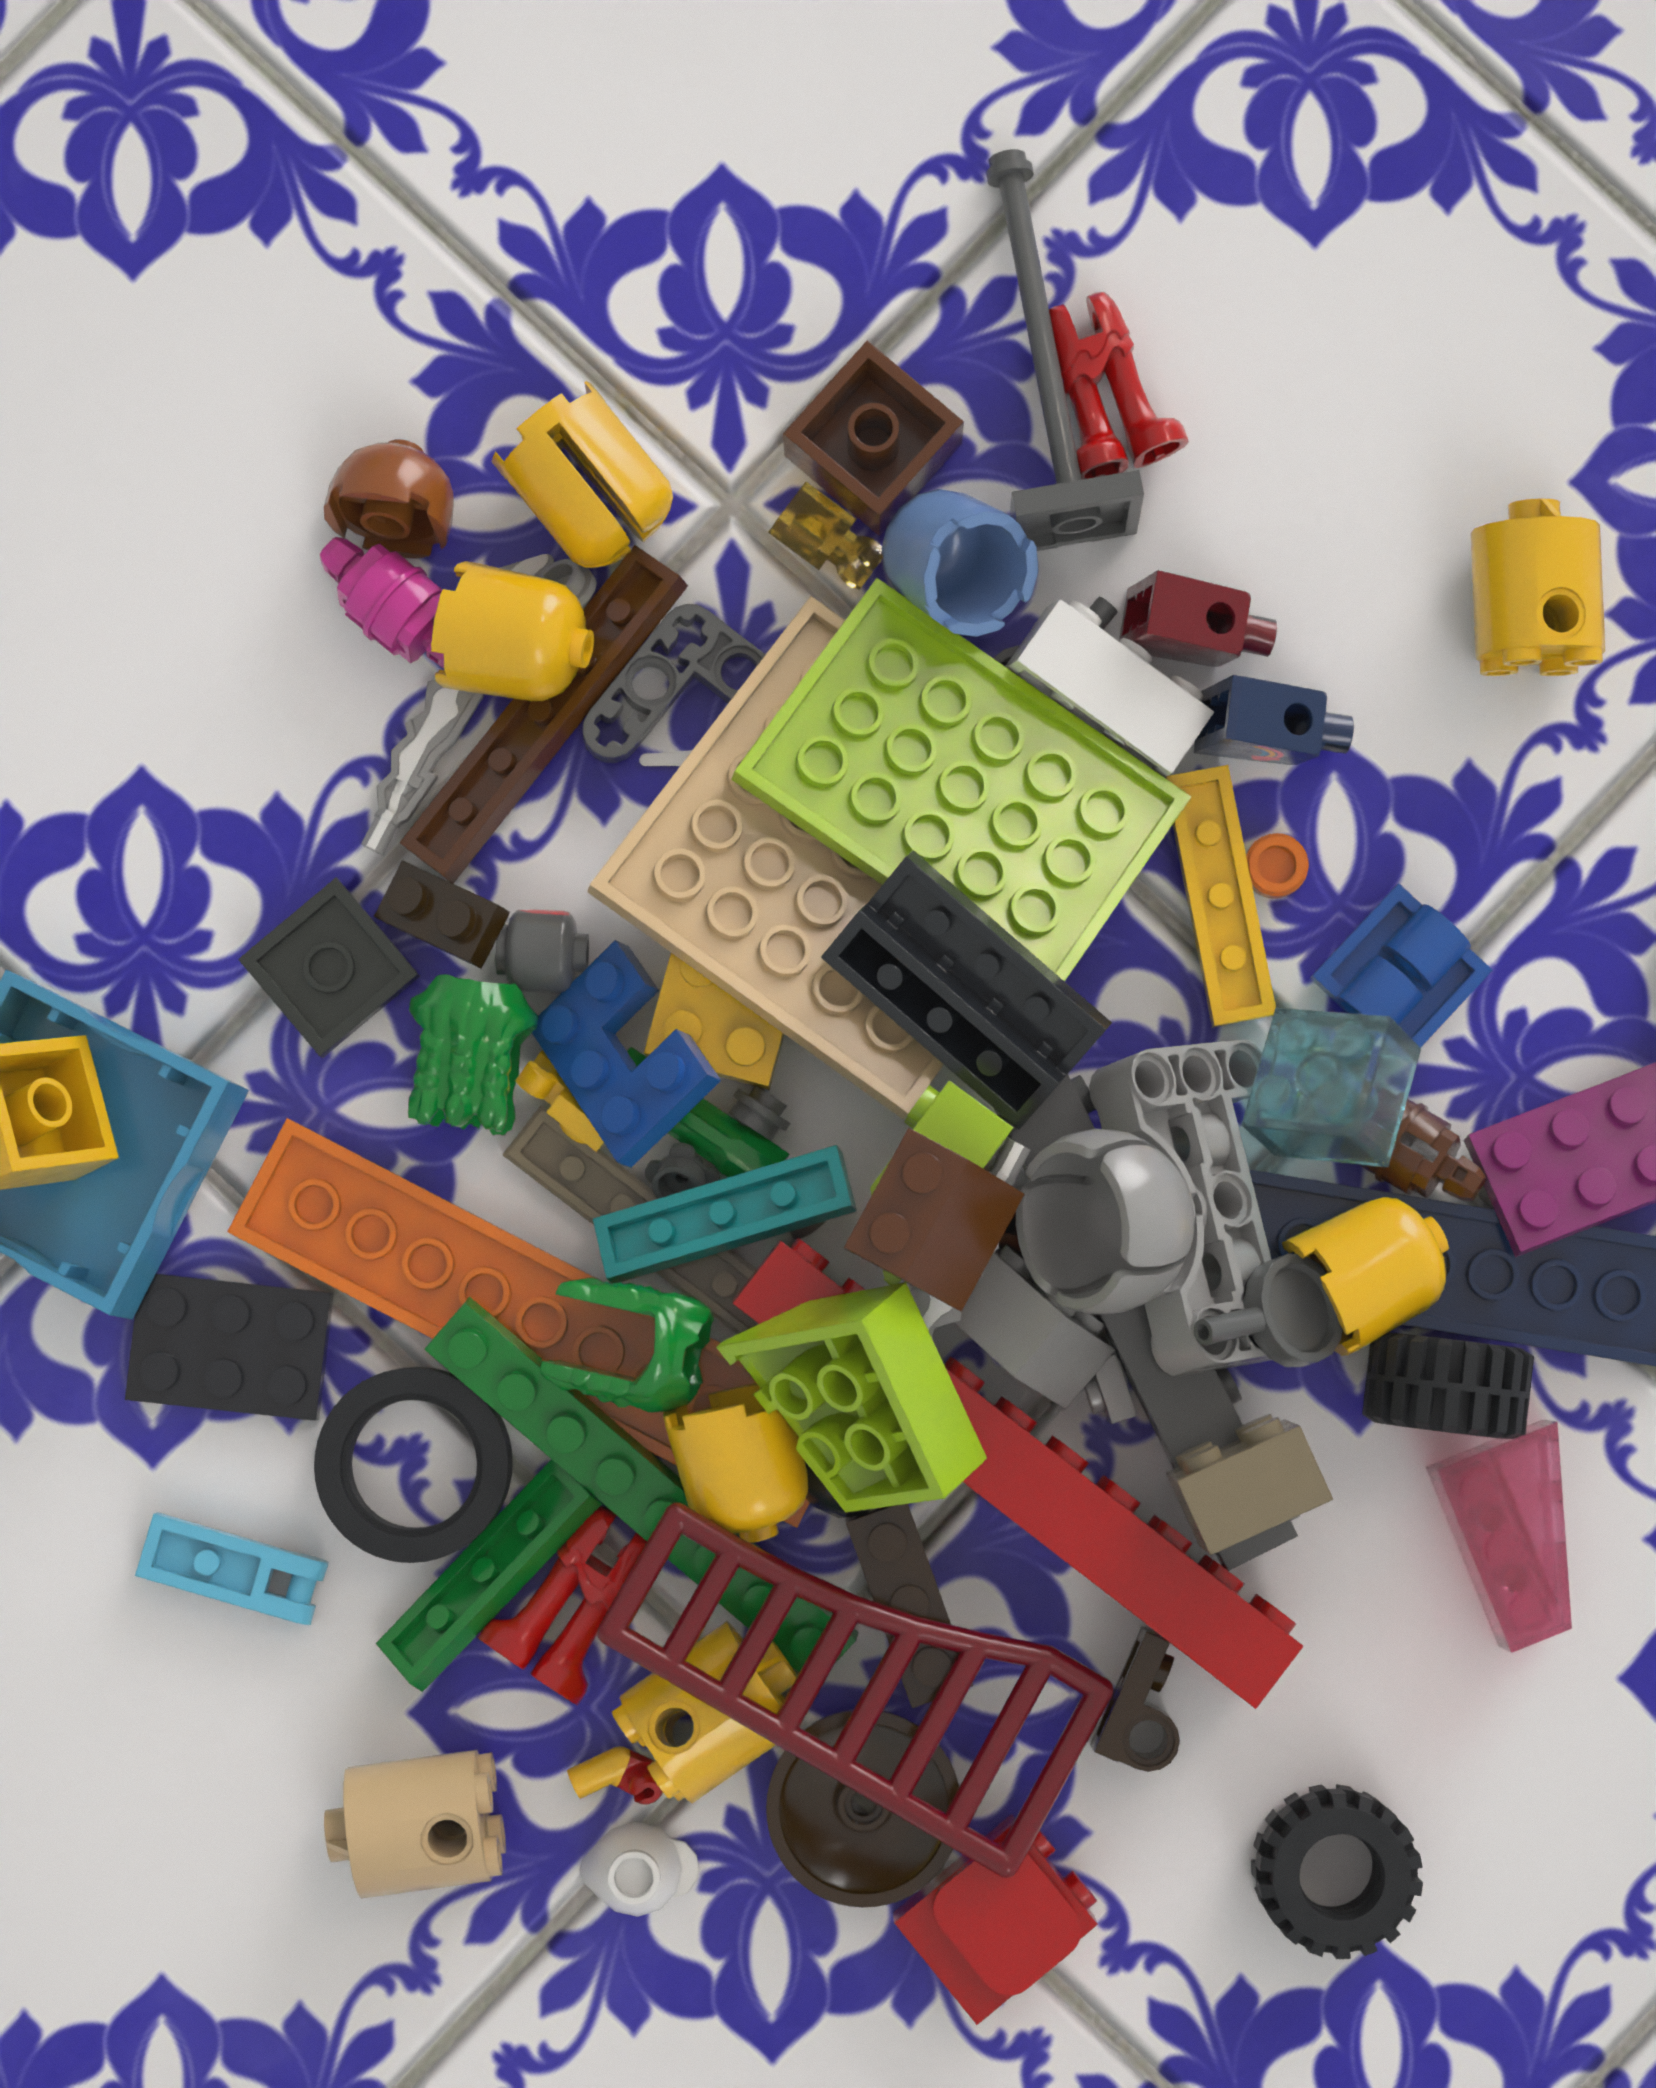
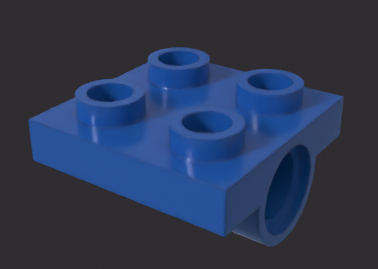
M1398 883L1314 972L1310 979L1399 1062L1406 1064L1493 970L1470 949L1471 944L1450 920L1427 904L1422 905Z

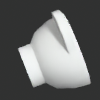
M637 1821L612 1828L584 1857L580 1867L583 1883L615 1912L636 1917L661 1910L670 1899L687 1894L697 1881L699 1872L697 1854L686 1842L671 1838L659 1826Z

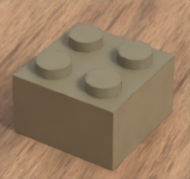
M1268 1414L1235 1429L1239 1440L1222 1448H1219L1218 1445H1212L1211 1441H1208L1175 1456L1179 1467L1166 1472V1475L1198 1545L1209 1555L1220 1552L1334 1500L1300 1425L1286 1419L1280 1421L1278 1417L1272 1418V1415Z

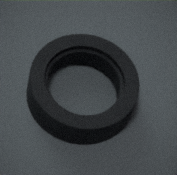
M409 1367L386 1371L374 1375L353 1387L338 1401L326 1418L317 1440L314 1457L317 1492L321 1504L333 1525L346 1539L361 1550L385 1560L401 1563L436 1560L460 1550L476 1539L501 1510L509 1491L513 1469L510 1437L501 1415L452 1373L429 1367ZM400 1401H426L446 1409L464 1425L475 1448L477 1461L476 1476L468 1498L451 1517L432 1526L405 1527L383 1519L365 1503L354 1481L352 1460L354 1447L360 1432L376 1413Z

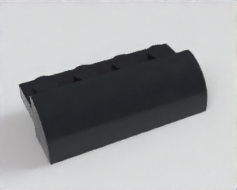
M914 850L903 859L870 901L857 912L821 956L825 962L1017 1129H1020L1112 1024L1109 1019Z

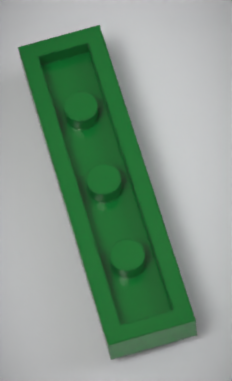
M551 1459L375 1644L408 1683L423 1692L562 1547L586 1519L602 1505L601 1502Z

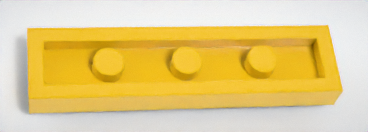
M1223 765L1166 776L1167 780L1192 796L1173 823V831L1212 1028L1277 1015L1229 766Z

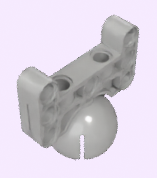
M1247 1040L1146 1049L1097 1069L1091 1077L1089 1090L1094 1108L1098 1111L1102 1129H1090L1072 1133L1059 1138L1045 1147L1028 1165L1025 1176L1031 1181L1025 1183L1020 1189L1025 1195L1016 1210L1018 1243L1025 1265L1035 1283L1046 1293L1054 1297L1057 1294L1055 1301L1060 1305L1087 1314L1122 1313L1144 1304L1152 1334L1151 1348L1153 1356L1160 1368L1171 1376L1181 1377L1271 1361L1255 1343L1252 1335L1207 1346L1199 1344L1194 1336V1325L1198 1320L1245 1309L1244 1297L1247 1281L1256 1267L1271 1260L1233 1103L1261 1093L1267 1086L1269 1079L1268 1064L1264 1054L1255 1044ZM1061 1174L1087 1176L1085 1179L1082 1180L1063 1177L1037 1179L1049 1175Z

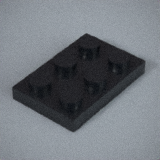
M155 1274L134 1318L125 1400L319 1420L334 1293Z

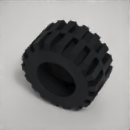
M1388 1332L1370 1343L1362 1415L1375 1423L1500 1439H1514L1526 1435L1534 1356L1522 1348Z
M1321 1784L1309 1787L1310 1793L1302 1796H1299L1296 1792L1284 1799L1287 1804L1278 1813L1272 1809L1264 1819L1268 1826L1263 1834L1257 1832L1253 1844L1257 1850L1256 1859H1251V1874L1255 1878L1257 1885L1254 1889L1270 1919L1295 1945L1298 1943L1303 1945L1309 1953L1320 1957L1326 1952L1332 1953L1336 1959H1351L1350 1952L1359 1950L1364 1956L1378 1951L1375 1944L1386 1938L1389 1943H1392L1401 1935L1396 1929L1403 1919L1409 1923L1411 1922L1416 1912V1909L1411 1905L1414 1895L1421 1896L1423 1881L1418 1878V1869L1423 1868L1421 1856L1413 1846L1412 1841H1414V1838L1408 1828L1378 1799L1364 1791L1362 1793L1357 1792L1350 1786L1336 1784V1789H1326ZM1346 1834L1358 1838L1366 1845L1372 1858V1872L1365 1889L1354 1900L1339 1906H1322L1311 1901L1305 1895L1300 1885V1868L1306 1853L1314 1844L1328 1836Z

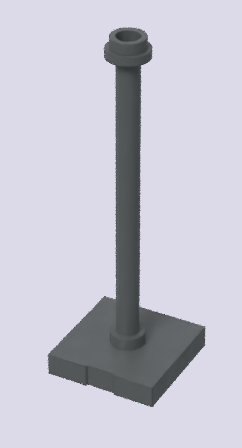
M1010 149L998 152L988 160L990 168L986 171V177L990 186L1000 188L1056 479V484L1013 491L1011 494L1010 516L1021 525L1027 538L1035 543L1037 551L1137 534L1144 498L1140 470L1081 479L1025 188V182L1029 181L1034 175L1033 166L1026 159V154L1022 150Z

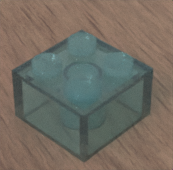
M1275 1008L1241 1125L1274 1156L1389 1167L1421 1048L1390 1016Z

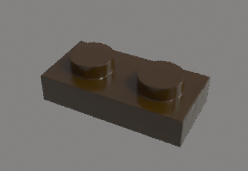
M402 860L373 917L482 969L510 911Z

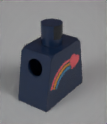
M1232 675L1201 691L1204 696L1201 702L1213 710L1214 713L1195 739L1194 753L1284 765H1298L1318 757L1321 750L1346 754L1351 746L1354 733L1353 717L1326 712L1327 695L1323 691Z

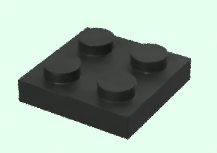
M336 877L238 959L309 1045L322 1058L420 977L417 971Z

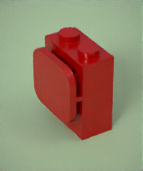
M1011 1814L985 1837L1002 1845L1016 1818ZM1041 1830L1038 1832L1019 1870L1014 1876L1009 1878L1001 1877L967 1856L962 1855L893 1912L894 1924L976 2025L981 2023L1013 1995L1020 1994L1031 1987L1076 1948L1080 1939L1098 1925L1094 1914L1089 1909L1097 1902V1899L1073 1870L1063 1877L1048 1857L1056 1849Z

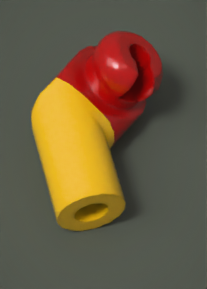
M624 1746L611 1748L567 1770L570 1782L580 1799L609 1785H613L633 1795L635 1802L644 1805L656 1802L663 1794L647 1768L654 1760Z

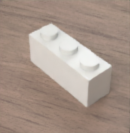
M1060 598L1043 611L1005 667L1163 777L1172 774L1214 711L1201 702L1204 696L1193 684L1175 675L1169 679L1150 665L1153 658L1143 647L1126 638H1121L1118 641L1099 627L1102 623L1101 619L1090 608L1074 600H1070L1067 604Z

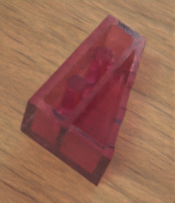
M1543 1419L1526 1427V1435L1514 1439L1496 1438L1426 1466L1498 1646L1513 1653L1572 1629L1558 1422Z

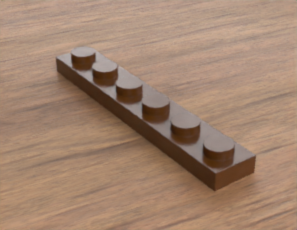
M634 545L631 552L625 556L583 609L586 629L592 630L594 634V647L588 666L586 668H578L576 676L563 693L545 701H527L513 698L399 843L446 880L454 884L686 590L688 585L681 576Z

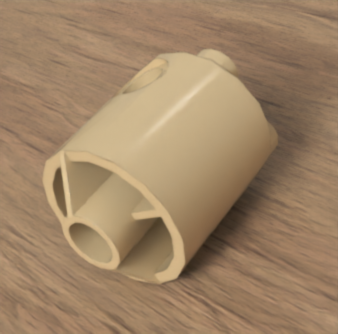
M477 1750L351 1766L345 1769L343 1781L344 1807L325 1810V1841L330 1862L350 1861L356 1891L361 1899L488 1882L492 1880L493 1876L502 1875L501 1854L506 1853L504 1822L501 1814L490 1815L493 1812L492 1792L497 1791L496 1767L492 1752L479 1754Z

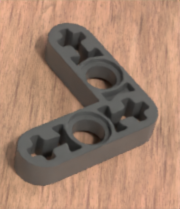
M684 604L675 607L665 616L588 712L583 724V740L586 749L594 758L605 763H617L626 760L636 751L693 678H696L726 703H729L738 690L727 686L721 676L723 665L729 659L743 657L750 660L757 667L765 654L709 610L697 604ZM695 621L702 624L700 637L705 643L699 647L691 642L680 653L678 663L687 666L684 672L679 673L669 658L653 652L660 645L668 655L678 642L679 632L675 626L680 623L685 627H689ZM647 667H654L663 671L669 681L667 692L661 698L655 700H645L639 697L632 686V680L638 671ZM619 694H622L633 709L648 715V717L643 722H640L633 712L623 725L622 734L627 741L621 745L612 740L604 747L598 743L600 730L596 724L600 720L607 724H612L623 711V704L614 700Z

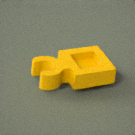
M542 1050L534 1061L530 1060L515 1082L528 1094L543 1099L551 1105L546 1113L559 1122L562 1131L569 1138L578 1143L587 1144L597 1152L604 1145L603 1140Z

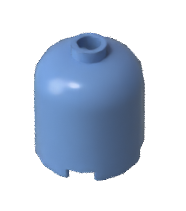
M942 489L918 494L901 506L887 526L882 545L884 571L895 590L954 634L977 637L1000 630L1005 626V622L1002 619L1012 613L1020 600L1028 602L1032 596L1039 571L1037 547L1031 539L1027 538L1021 525L1014 518L965 493Z

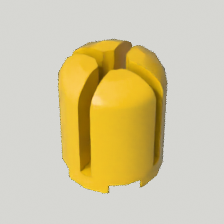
M585 381V395L571 403L568 402L562 393L553 398L516 428L521 434L523 441L508 455L505 461L495 452L491 462L502 476L508 480L569 558L584 568H596L614 564L631 552L628 546L630 540L612 513L561 451L563 447L629 529L642 542H645L652 536L666 519L671 508L673 493L668 479L607 405L590 382Z

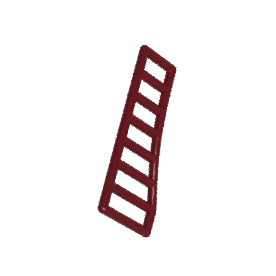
M672 1503L666 1508L597 1630L599 1640L606 1646L1004 1878L1014 1876L1019 1870L1113 1695V1685L1110 1680L1051 1645L983 1633L921 1618L857 1596L743 1540L682 1503ZM681 1535H684L713 1552L715 1556L666 1643L661 1647L632 1630L629 1626ZM740 1567L772 1584L773 1587L719 1681L686 1660L737 1569ZM798 1597L831 1612L832 1615L776 1714L743 1695ZM857 1623L893 1635L894 1637L833 1747L799 1728ZM920 1643L958 1652V1656L890 1779H886L857 1762L858 1755ZM985 1659L1025 1666L946 1812L944 1813L912 1794ZM1052 1676L1081 1693L1082 1697L1002 1845H999L968 1826L1047 1680Z

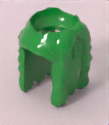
M440 974L434 978L424 992L411 998L409 1004L411 1015L423 1028V1031L419 1036L421 1049L416 1058V1071L413 1076L414 1088L408 1099V1118L416 1119L418 1124H430L436 1127L444 1119L445 1123L450 1124L452 1127H460L463 1130L469 1124L480 1129L482 1124L493 1136L499 1134L505 1136L508 1131L512 1130L515 1122L513 1092L516 1085L515 1080L519 1076L521 1045L537 1029L538 1015L529 1006L525 996L516 984L481 982L457 978L448 974Z
M586 1278L563 1282L558 1286L556 1295L649 1315L655 1318L654 1354L637 1378L562 1360H542L539 1373L544 1379L551 1381L562 1391L577 1389L583 1395L596 1396L601 1402H612L618 1408H625L630 1405L651 1413L668 1412L691 1403L697 1395L700 1385L704 1383L699 1361L702 1349L710 1342V1331L714 1321L709 1306L697 1299L676 1292L664 1293L654 1290L651 1286L643 1287L642 1285L632 1283L623 1284L617 1282L611 1285L607 1281L602 1282L599 1279Z

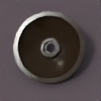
M854 1709L828 1715L817 1720L804 1730L833 1747ZM883 1711L856 1761L889 1780L919 1726L900 1715ZM938 1745L912 1794L945 1813L959 1788V1783L949 1758L942 1747ZM784 1750L773 1770L769 1783L766 1804L767 1824L778 1857L785 1868L801 1885L819 1897L836 1904L862 1908L878 1907L901 1901L913 1895L940 1872L949 1859L953 1848L878 1804L868 1813L857 1812L851 1805V1799L857 1793L856 1791Z

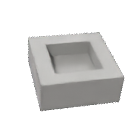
M1112 1354L1084 1387L1093 1415L1104 1411L1107 1422L1114 1424L1135 1417L1137 1414L1117 1355Z

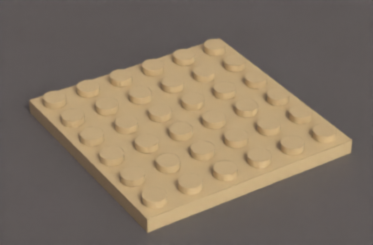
M810 596L590 883L587 892L904 1120L944 1064L821 958L857 912L870 901L882 885L731 780L738 765L845 621V619Z

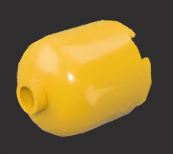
M468 561L458 563L454 567L456 576L461 578L455 591L442 590L434 618L431 652L444 654V670L439 669L435 673L436 682L443 688L527 701H545L563 693L576 676L578 668H586L588 666L594 647V634L592 630L586 629L584 611L580 600L566 585L554 580Z
M1382 1197L1365 1202L1282 1242L1283 1248L1288 1253L1294 1252V1254H1297L1302 1259L1309 1257L1318 1262L1327 1272V1274L1320 1277V1280L1334 1308L1339 1324L1343 1328L1341 1341L1334 1350L1341 1356L1350 1355L1426 1311L1439 1300L1445 1287L1446 1266L1442 1253L1449 1250V1245L1442 1228L1433 1217L1428 1216L1423 1219L1414 1208L1397 1198Z
M757 1383L708 1394L711 1407L688 1414L686 1405L663 1414L666 1431L688 1507L731 1533H739V1537L749 1543L763 1541L778 1535L777 1523L793 1516L803 1506L808 1493L806 1463L796 1450L799 1437L777 1409L770 1414L765 1411L753 1395L760 1389Z

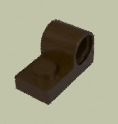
M1140 1628L1113 1690V1695L1105 1708L1090 1743L1095 1753L1147 1772L1161 1770L1170 1764L1178 1753L1180 1743L1178 1729L1168 1714L1158 1706L1145 1701L1150 1689L1158 1693L1162 1690L1174 1662V1657L1166 1654L1170 1642L1161 1635L1146 1628ZM1147 1720L1159 1723L1163 1729V1739L1157 1749L1150 1753H1139L1130 1747V1732L1135 1725Z

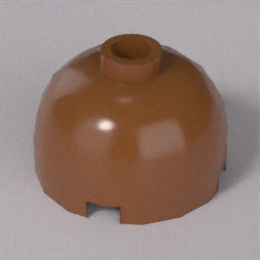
M395 439L388 443H376L357 449L337 468L323 507L324 519L332 530L344 539L347 528L365 537L362 545L363 549L369 550L372 546L380 543L389 552L396 551L404 558H424L431 555L434 544L439 543L441 550L447 545L453 520L454 493L446 473L434 459L424 453L421 447L407 440Z

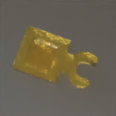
M808 482L803 484L768 532L818 570H820L826 560L830 561L836 566L840 578L847 585L857 590L862 588L883 559L882 545L867 536H856L849 530L856 521V518Z

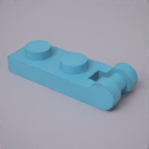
M157 1512L153 1514L135 1576L291 1622L311 1625L316 1605L310 1602L316 1582L324 1581L329 1562L318 1557L289 1551ZM274 1569L292 1574L286 1596L268 1592Z

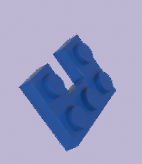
M614 940L572 982L566 991L562 992L538 1015L537 1029L532 1034L616 1162L632 1168L717 1086L721 1079L693 1038L678 1029H675L646 1059L636 1066L616 1036V1033L660 990L631 948Z

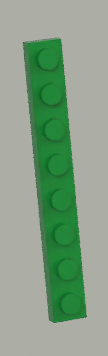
M471 1297L464 1302L425 1347L424 1350L646 1541H648L661 1516L670 1504L682 1503L688 1507L680 1477L579 1390L562 1391L551 1381L544 1379L539 1373L543 1359ZM681 1535L668 1560L698 1585L715 1554L686 1536ZM754 1542V1543H751V1544H753V1545H755V1546L761 1548V1547L758 1546L755 1542ZM739 1567L719 1604L749 1629L773 1585ZM797 1597L773 1641L789 1664L800 1672L832 1613ZM855 1628L836 1662L857 1641L859 1632Z

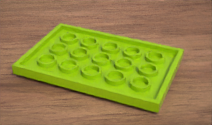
M878 578L869 587L738 765L731 778L732 781L881 885L884 884L903 859L914 850L1064 981H1066L1192 797L968 640L942 626Z

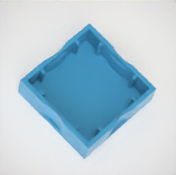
M6 969L0 980V1044L86 1035L119 1158L76 1180L0 1190V1253L14 1259L34 1277L110 1316L133 1320L249 1090L32 980Z

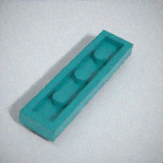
M837 1145L596 1217L593 1218L605 1276L613 1284L857 1212L843 1153Z

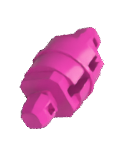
M333 538L319 555L324 570L338 583L339 605L346 611V617L363 630V634L370 641H377L392 655H401L411 664L426 652L429 659L444 668V654L431 652L434 618L443 589L430 580L420 566H413L398 552H389L380 543L372 546L364 555L363 550L348 539Z

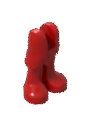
M1096 292L1086 297L1091 325L1095 332V335L1082 339L1078 338L1075 325L1064 304L1049 309L1066 398L1068 395L1070 396L1079 428L1081 447L1076 453L1082 480L1123 473L1129 465L1125 449L1112 430L1097 387L1104 374H1106L1125 431L1127 448L1135 468L1146 467L1167 458L1189 443L1184 426L1179 420L1175 418H1158L1150 406L1132 354L1134 343L1129 336L1130 331L1115 301L1105 292Z
M600 1506L588 1517L557 1551L558 1559L527 1605L514 1618L509 1620L492 1619L477 1636L479 1640L525 1670L536 1654L553 1621L578 1584H580L581 1594L584 1598L557 1639L530 1672V1675L577 1706L585 1696L589 1685L582 1670V1664L588 1649L597 1636V1630L647 1543L638 1533H635L630 1542L621 1548L616 1557L618 1559L612 1568L591 1553L597 1544L600 1546L606 1538L608 1528L617 1516L604 1506Z

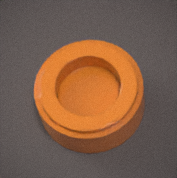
M1281 833L1265 835L1255 841L1246 852L1253 891L1263 897L1272 899L1286 897L1295 892L1306 879L1309 868L1306 851L1296 839L1289 835Z

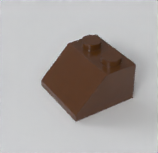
M908 1127L849 1236L844 1249L962 1312L1025 1194L972 1161Z

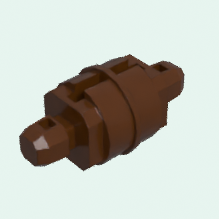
M1331 1085L1318 1104L1319 1111L1324 1119L1341 1131L1345 1126L1348 1127L1342 1139L1345 1150L1353 1154L1352 1162L1374 1174L1376 1180L1380 1182L1386 1181L1409 1195L1415 1191L1425 1198H1428L1438 1183L1441 1182L1443 1184V1192L1462 1201H1473L1486 1181V1176L1479 1166L1462 1155L1459 1160L1455 1158L1461 1146L1459 1135L1450 1131V1123L1428 1111V1106L1422 1103L1416 1104L1396 1091L1388 1094L1378 1087L1373 1089L1364 1103L1361 1102L1360 1094L1344 1086ZM1371 1123L1374 1124L1375 1126L1379 1127L1381 1130H1379V1129H1377L1376 1127L1372 1126ZM1424 1156L1432 1160L1433 1163L1425 1159Z

